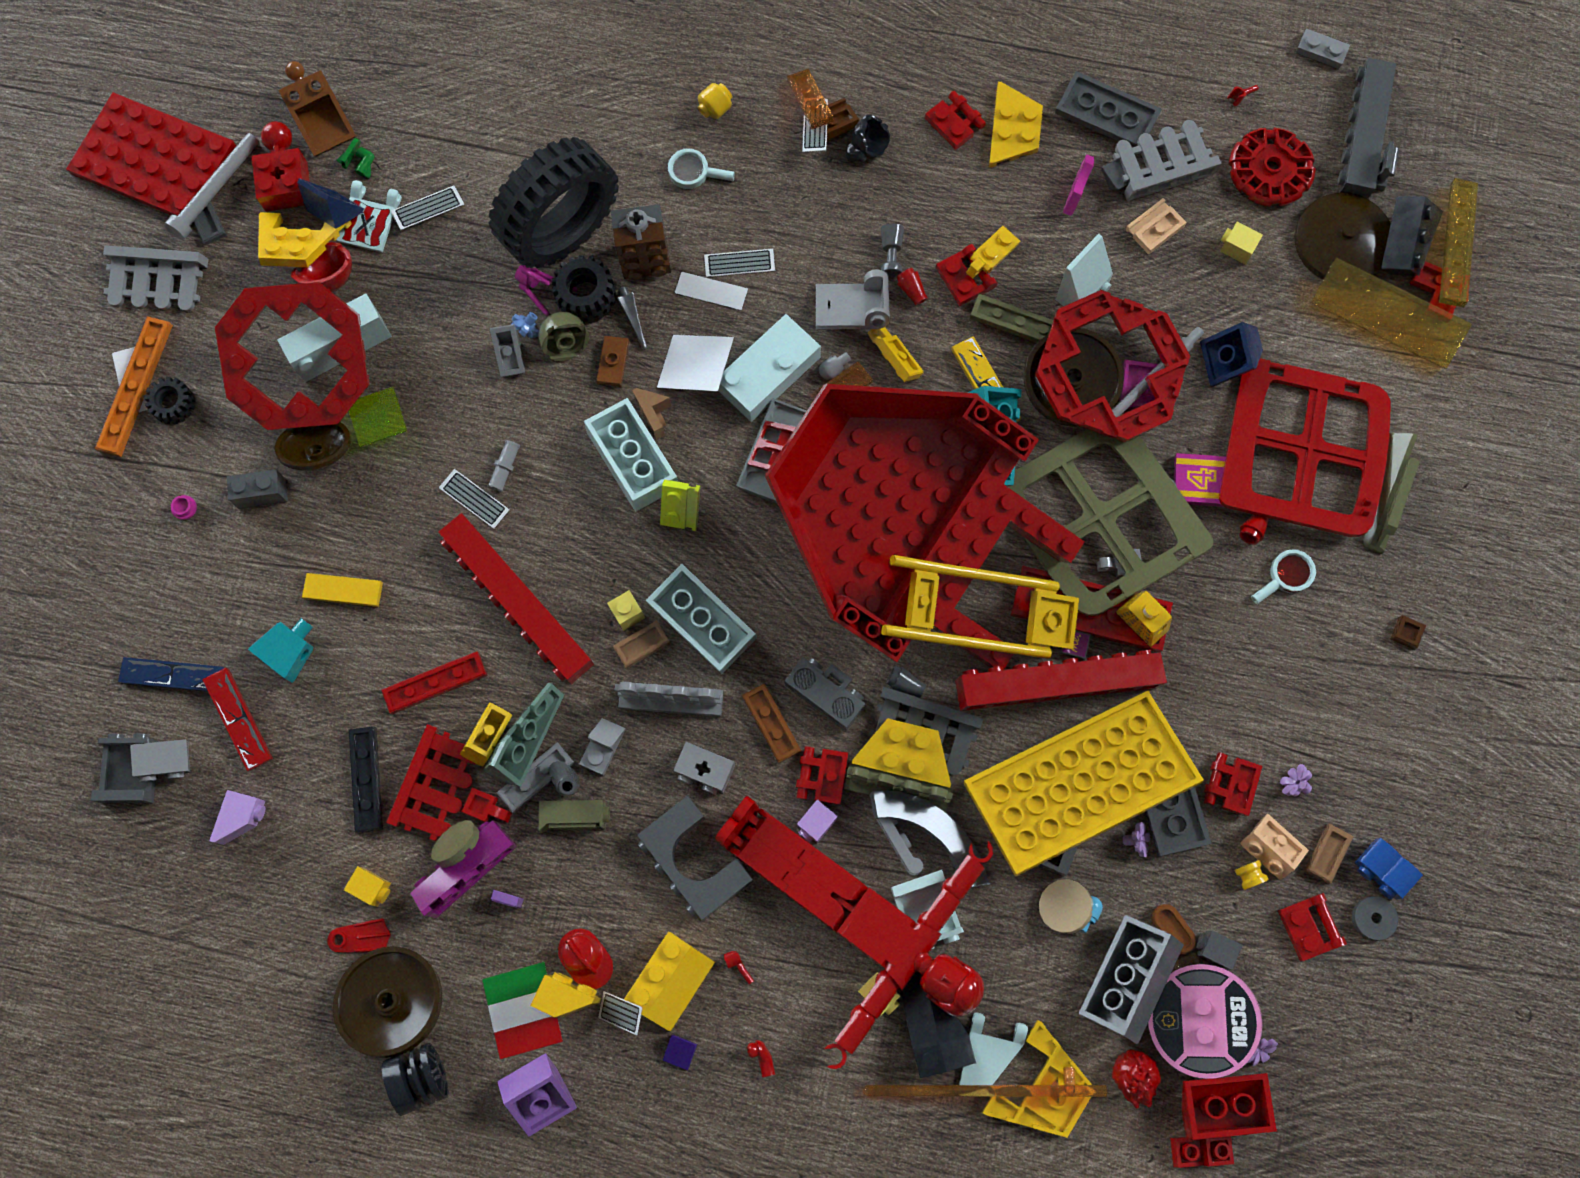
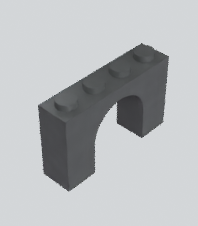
M686 796L638 834V837L641 839L638 845L646 856L652 854L657 862L653 865L661 876L668 875L673 883L670 885V888L678 898L684 896L689 904L686 906V909L694 919L700 917L704 921L754 881L737 859L733 860L713 877L703 881L690 880L679 872L675 864L677 844L682 837L705 820V817L689 796Z

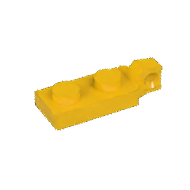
M1002 226L973 253L970 258L973 262L966 273L972 279L982 270L990 273L1019 245L1020 240Z
M886 327L870 329L868 331L872 342L878 346L883 357L890 362L896 370V374L904 382L920 378L923 374L922 368L897 335L892 336Z

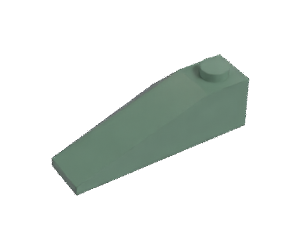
M547 683L496 744L484 768L486 773L497 781L518 787L522 786L564 697L560 690L553 684Z

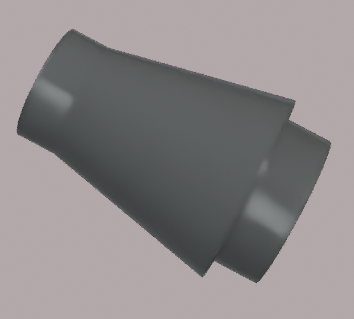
M895 665L886 681V684L891 686L890 689L918 698L921 697L926 688V684L918 680L903 666L900 668Z

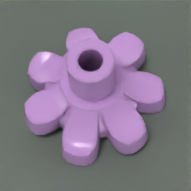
M1303 764L1298 765L1297 770L1291 768L1288 771L1290 777H1282L1280 780V784L1286 786L1282 792L1288 796H1298L1300 792L1308 794L1312 790L1311 785L1307 782L1312 777V773Z
M1142 822L1136 823L1135 831L1132 832V835L1123 836V843L1125 846L1134 845L1135 851L1139 853L1140 857H1147L1149 848L1146 842H1150L1151 838L1150 833H1145L1146 826Z
M1265 1038L1261 1039L1256 1052L1247 1063L1255 1066L1260 1060L1262 1063L1270 1059L1268 1053L1274 1052L1278 1043L1274 1039L1268 1041Z

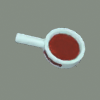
M1286 550L1280 553L1274 559L1270 568L1272 581L1253 594L1251 599L1255 604H1259L1277 589L1287 593H1299L1306 590L1313 583L1316 576L1313 560L1305 552L1299 550Z

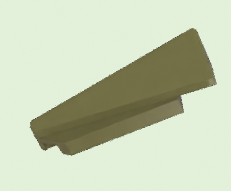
M1389 433L1387 461L1380 500L1373 526L1364 535L1363 541L1365 548L1380 554L1384 553L1389 536L1394 535L1398 528L1420 460L1410 457L1418 436L1414 433Z

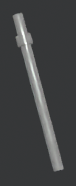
M1196 327L1187 337L1181 338L1188 352L1193 348V344L1204 334L1200 327ZM1162 361L1148 375L1164 369L1165 366ZM1145 378L1112 409L1116 417L1120 416L1149 388Z

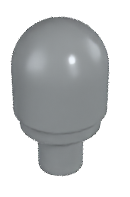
M845 352L838 358L834 355L826 359L819 367L821 377L831 380L841 374L844 370L843 365L851 360L850 356Z

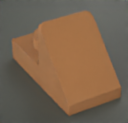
M639 388L633 389L634 398L656 440L665 436L663 427L666 426V423L660 412L672 406L670 398Z

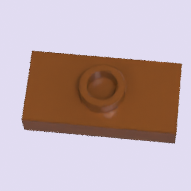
M604 336L597 376L598 384L622 387L629 347L628 338Z

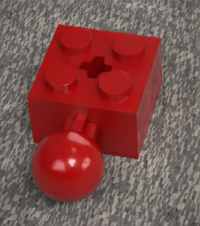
M278 121L269 122L261 131V140L271 153L252 156L256 199L265 212L303 206L304 202L297 182L299 178L310 182L308 162L299 148L287 150L292 143V133L288 126Z

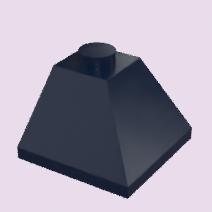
M1244 322L1200 341L1211 387L1256 369L1263 351L1258 328Z

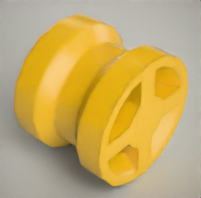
M1260 860L1234 870L1236 875L1240 876L1243 881V890L1269 880L1267 875L1263 874L1260 869L1262 865Z

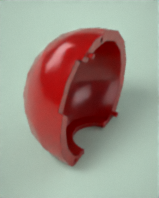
M328 242L325 245L326 250L308 268L303 267L300 272L294 269L291 272V277L296 284L320 282L331 292H335L346 284L351 274L352 258L350 252L340 243Z

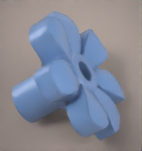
M529 312L527 317L517 314L512 317V324H515L516 329L519 330L523 337L527 335L529 338L535 339L538 336L539 330L535 328L537 325L535 321L538 317L534 313Z

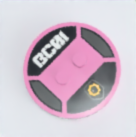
M1205 964L1190 965L1172 972L1148 1021L1151 1038L1161 1056L1177 1070L1193 1077L1205 1079L1224 1077L1242 1068L1252 1058L1258 1048L1263 1024L1260 1006L1249 986L1232 972Z

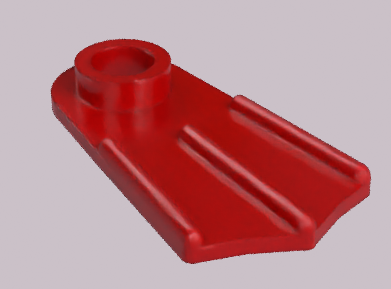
M384 918L336 928L329 933L327 943L334 952H370L378 948L387 947L391 933L386 926ZM337 935L343 937V942L340 945L335 943Z

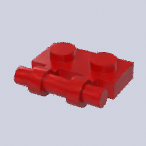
M952 91L948 98L953 104L948 106L942 100L925 113V119L957 150L974 136V131L971 129L973 125L981 130L986 125V122L981 118L982 114L977 109L973 110L967 104V99L963 95L959 96L955 91ZM961 110L967 118L962 120L956 113Z
M805 746L804 754L800 757L799 762L802 766L800 778L796 781V788H798L796 798L807 800L808 790L816 791L814 801L818 800L822 803L840 805L848 752L822 749L820 759L813 758L815 748ZM812 767L819 768L817 782L810 781Z
M1218 752L1216 760L1211 764L1210 770L1212 774L1209 784L1205 785L1204 792L1206 795L1204 803L1214 806L1216 796L1224 798L1221 809L1247 817L1251 811L1263 766L1237 757L1234 759L1232 767L1226 765L1228 755ZM1222 774L1230 776L1226 789L1219 787Z

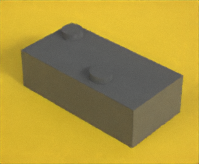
M1125 915L1079 1014L1092 1023L1138 1045L1184 944L1167 932Z

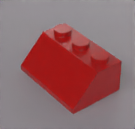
M1268 1073L1183 1081L1181 1110L1185 1137L1197 1140L1277 1132Z

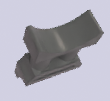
M1389 142L1383 153V159L1380 158L1376 190L1384 191L1387 187L1388 177H1394L1399 148L1393 145L1394 142Z

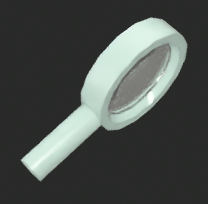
M694 149L677 151L671 156L668 163L671 181L683 189L699 187L705 182L707 177L734 181L735 172L709 168L705 156Z

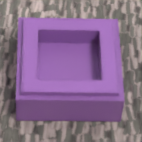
M493 890L491 897L492 901L518 909L519 907L521 908L524 900L523 898Z

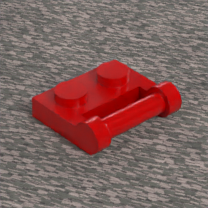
M973 244L966 246L962 251L936 264L938 273L959 307L974 300L979 294L983 295L993 290L998 285L995 278L983 270L978 273L983 282L979 286L966 273L967 268L963 261L968 259L970 263L973 262L970 258L977 250Z
M1324 893L1277 910L1300 961L1308 960L1347 944L1344 936H1340L1325 903L1327 899ZM1315 905L1330 941L1323 942L1308 909L1311 906Z

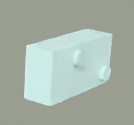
M367 294L346 303L360 314V328L365 351L392 337ZM321 317L277 339L289 363L305 382L339 365L336 360L328 355V352L342 334Z
M785 314L723 372L718 391L752 422L771 404L773 398L777 399L821 358V346Z
M628 398L584 421L588 436L635 512L661 498L664 479L678 482L676 474Z
M683 564L646 600L669 625L721 674L757 638L756 633Z

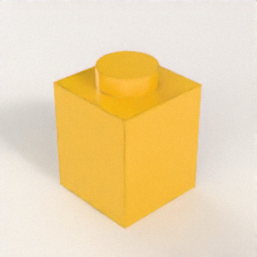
M357 866L344 891L369 905L378 907L389 896L390 889L388 888L391 883L371 871Z

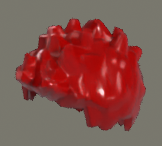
M1132 1049L1123 1052L1115 1060L1112 1078L1117 1084L1118 1089L1123 1092L1124 1097L1135 1108H1139L1140 1103L1150 1108L1152 1097L1156 1096V1089L1161 1081L1156 1062L1142 1051Z

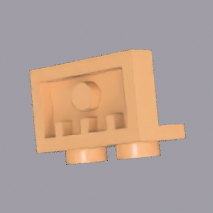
M1266 814L1252 832L1240 843L1252 856L1260 860L1261 864L1270 873L1280 880L1293 872L1309 851L1269 814Z

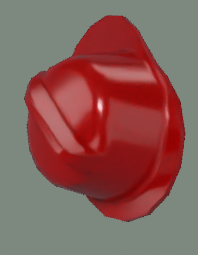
M582 928L573 929L563 936L558 946V957L574 981L581 985L585 984L593 989L606 985L613 973V961L597 937L592 932Z

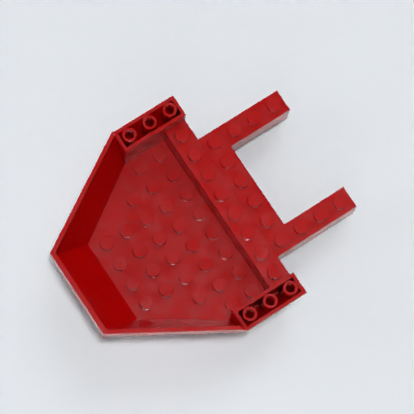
M825 384L765 474V478L830 618L895 662H898L911 639L882 635L881 629L883 625L907 628V625H905L911 572H914V569L892 566L890 564L892 555L980 569L1006 526L1015 530L1059 562L1072 563L1085 542L1004 484L1017 462H1025L1039 439L982 399L977 393ZM938 573L939 585L933 629L938 633L1002 641L955 609V606L973 579ZM959 646L990 668L1001 666L1004 670L1014 655L1012 653Z

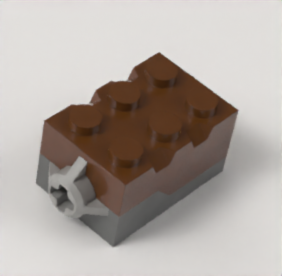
M660 204L612 210L614 242L623 278L638 280L644 276L661 277L666 273H671L667 237Z

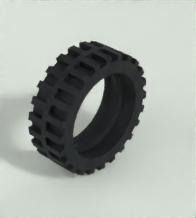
M567 137L561 138L559 143L552 141L543 150L539 148L534 151L532 157L528 160L525 158L520 162L521 166L516 171L512 170L508 175V181L498 189L500 191L498 197H494L492 201L494 209L489 211V218L491 220L488 222L491 233L522 266L525 265L527 268H533L534 266L536 268H543L544 264L550 266L555 264L559 258L561 260L568 257V253L578 250L580 244L592 237L591 234L595 229H599L603 224L602 220L604 217H608L610 214V206L615 204L617 197L614 194L619 190L617 184L619 179L616 172L585 140H580L578 137H572L571 140ZM567 191V193H566L565 196L560 200V202H559L554 208H552L548 213H546L545 215L542 216V214L545 212V210H546L559 196H561L563 193H565V192Z

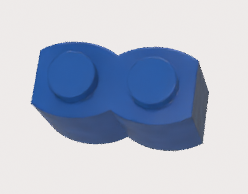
M1382 838L1375 839L1354 862L1359 867L1357 871L1365 879L1376 881L1380 886L1379 891L1391 900L1393 898L1396 900L1403 899L1423 876L1414 865L1403 858Z

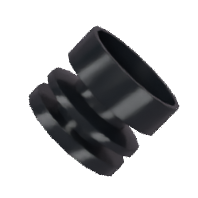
M431 1043L421 1045L420 1050L418 1048L411 1049L409 1060L404 1054H399L382 1062L384 1086L391 1105L398 1115L403 1116L420 1109L421 1097L427 1105L435 1103V1099L440 1101L448 1098L449 1092L445 1068Z

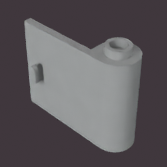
M878 269L867 272L864 276V284H816V329H880L889 324V284L886 272Z

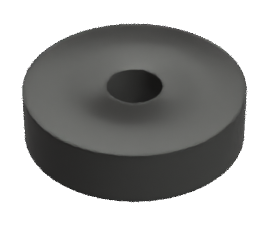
M1372 896L1361 899L1354 906L1352 923L1362 937L1369 940H1384L1396 931L1398 914L1395 907L1388 900ZM1372 914L1378 916L1379 920L1377 923L1372 921Z

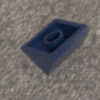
M300 178L298 179L297 183L306 211L336 229L363 213V207L337 191Z

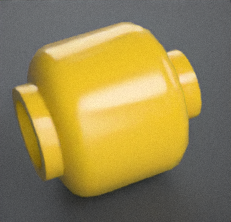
M711 83L698 95L699 106L697 108L705 118L710 116L713 119H719L731 108L732 94L722 83L719 85Z

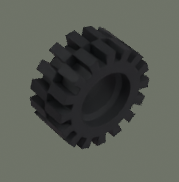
M166 377V381L163 378H159V384L152 382L151 385L154 388H147L146 392L149 396L144 395V400L147 401L145 403L146 408L156 419L170 425V422L175 425L178 424L177 419L184 422L186 419L183 416H191L192 413L189 412V409H195V405L192 402L196 401L192 396L194 395L193 392L177 378ZM171 393H176L178 395L176 404L171 408H163V399Z

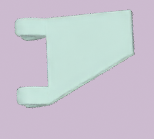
M975 1012L972 1017L969 1037L976 1063L962 1068L959 1087L987 1093L1023 1047L1028 1027L1023 1023H1016L1013 1041L984 1035L981 1033L985 1016Z

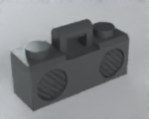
M803 657L785 679V686L847 732L865 708V703L862 701L864 697L854 689H851L850 692L846 689L853 679L833 664L824 673L821 671L823 666L813 658H810L808 661ZM832 676L841 683V686L838 687L828 678Z

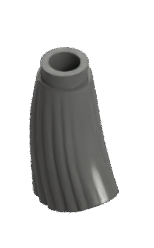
M556 761L550 765L549 775L558 793L565 797L574 795L580 787V780L575 771L562 761ZM565 781L571 782L572 789L569 790L567 787L563 789V783Z

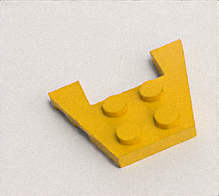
M260 212L258 241L261 266L308 268L326 250L325 245L329 241H335L340 236L339 231L343 227L346 229L350 227L351 220L336 229L327 223H324L321 230H310L308 228L287 229L280 227L283 222L281 213Z
M1036 1020L1025 1042L1048 1056L1046 1063L1019 1107L994 1091L982 1113L990 1117L1068 1138L1096 1089L1046 1029L1045 1025L1040 1020Z

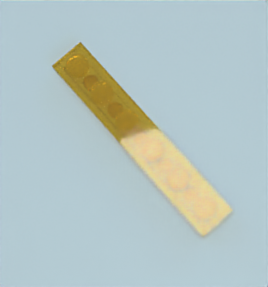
M1454 178L1450 183L1439 302L1464 308L1468 303L1478 183Z

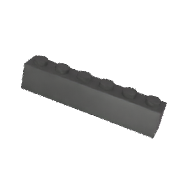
M1368 58L1364 66L1358 68L1355 81H1359L1358 87L1354 89L1352 101L1355 102V105L1352 107L1348 122H1351V128H1348L1345 136V143H1348L1341 158L1344 168L1340 171L1337 184L1340 185L1339 193H1351L1369 199L1376 188L1397 63Z

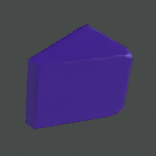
M672 1034L663 1061L688 1070L698 1044Z

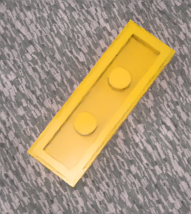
M306 573L302 598L306 600L379 607L383 582Z

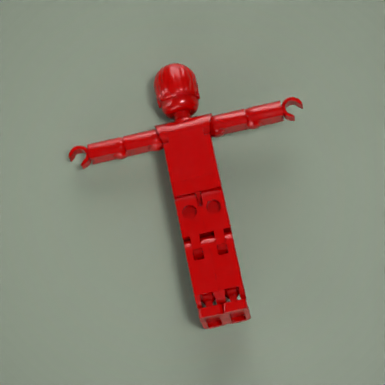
M746 796L741 801L732 816L717 833L715 839L723 848L884 969L877 974L875 985L863 1002L852 1009L850 1020L835 1040L837 1044L832 1043L824 1048H837L842 1052L841 1062L836 1065L827 1066L828 1068L840 1069L845 1065L847 1061L846 1051L850 1054L855 1052L874 1025L875 1020L880 1017L899 988L901 990L904 989L915 971L923 975L920 980V986L927 993L926 997L946 1013L962 1017L974 1011L980 1004L984 994V983L980 974L969 965L960 961L956 956L952 958L947 954H939L933 959L929 956V952L942 934L939 933L941 928L944 927L961 903L960 900L965 897L985 869L983 864L991 860L993 847L989 841L987 842L989 854L983 859L977 858L974 855L972 844L970 845L969 855L966 856L954 875L943 882L941 893L929 910L919 915L916 923L765 810L760 809L758 804L749 796ZM743 835L748 840H743L740 837Z

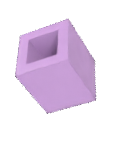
M816 800L797 823V827L800 829L798 834L809 843L812 840L818 843L836 822L838 816L820 801Z

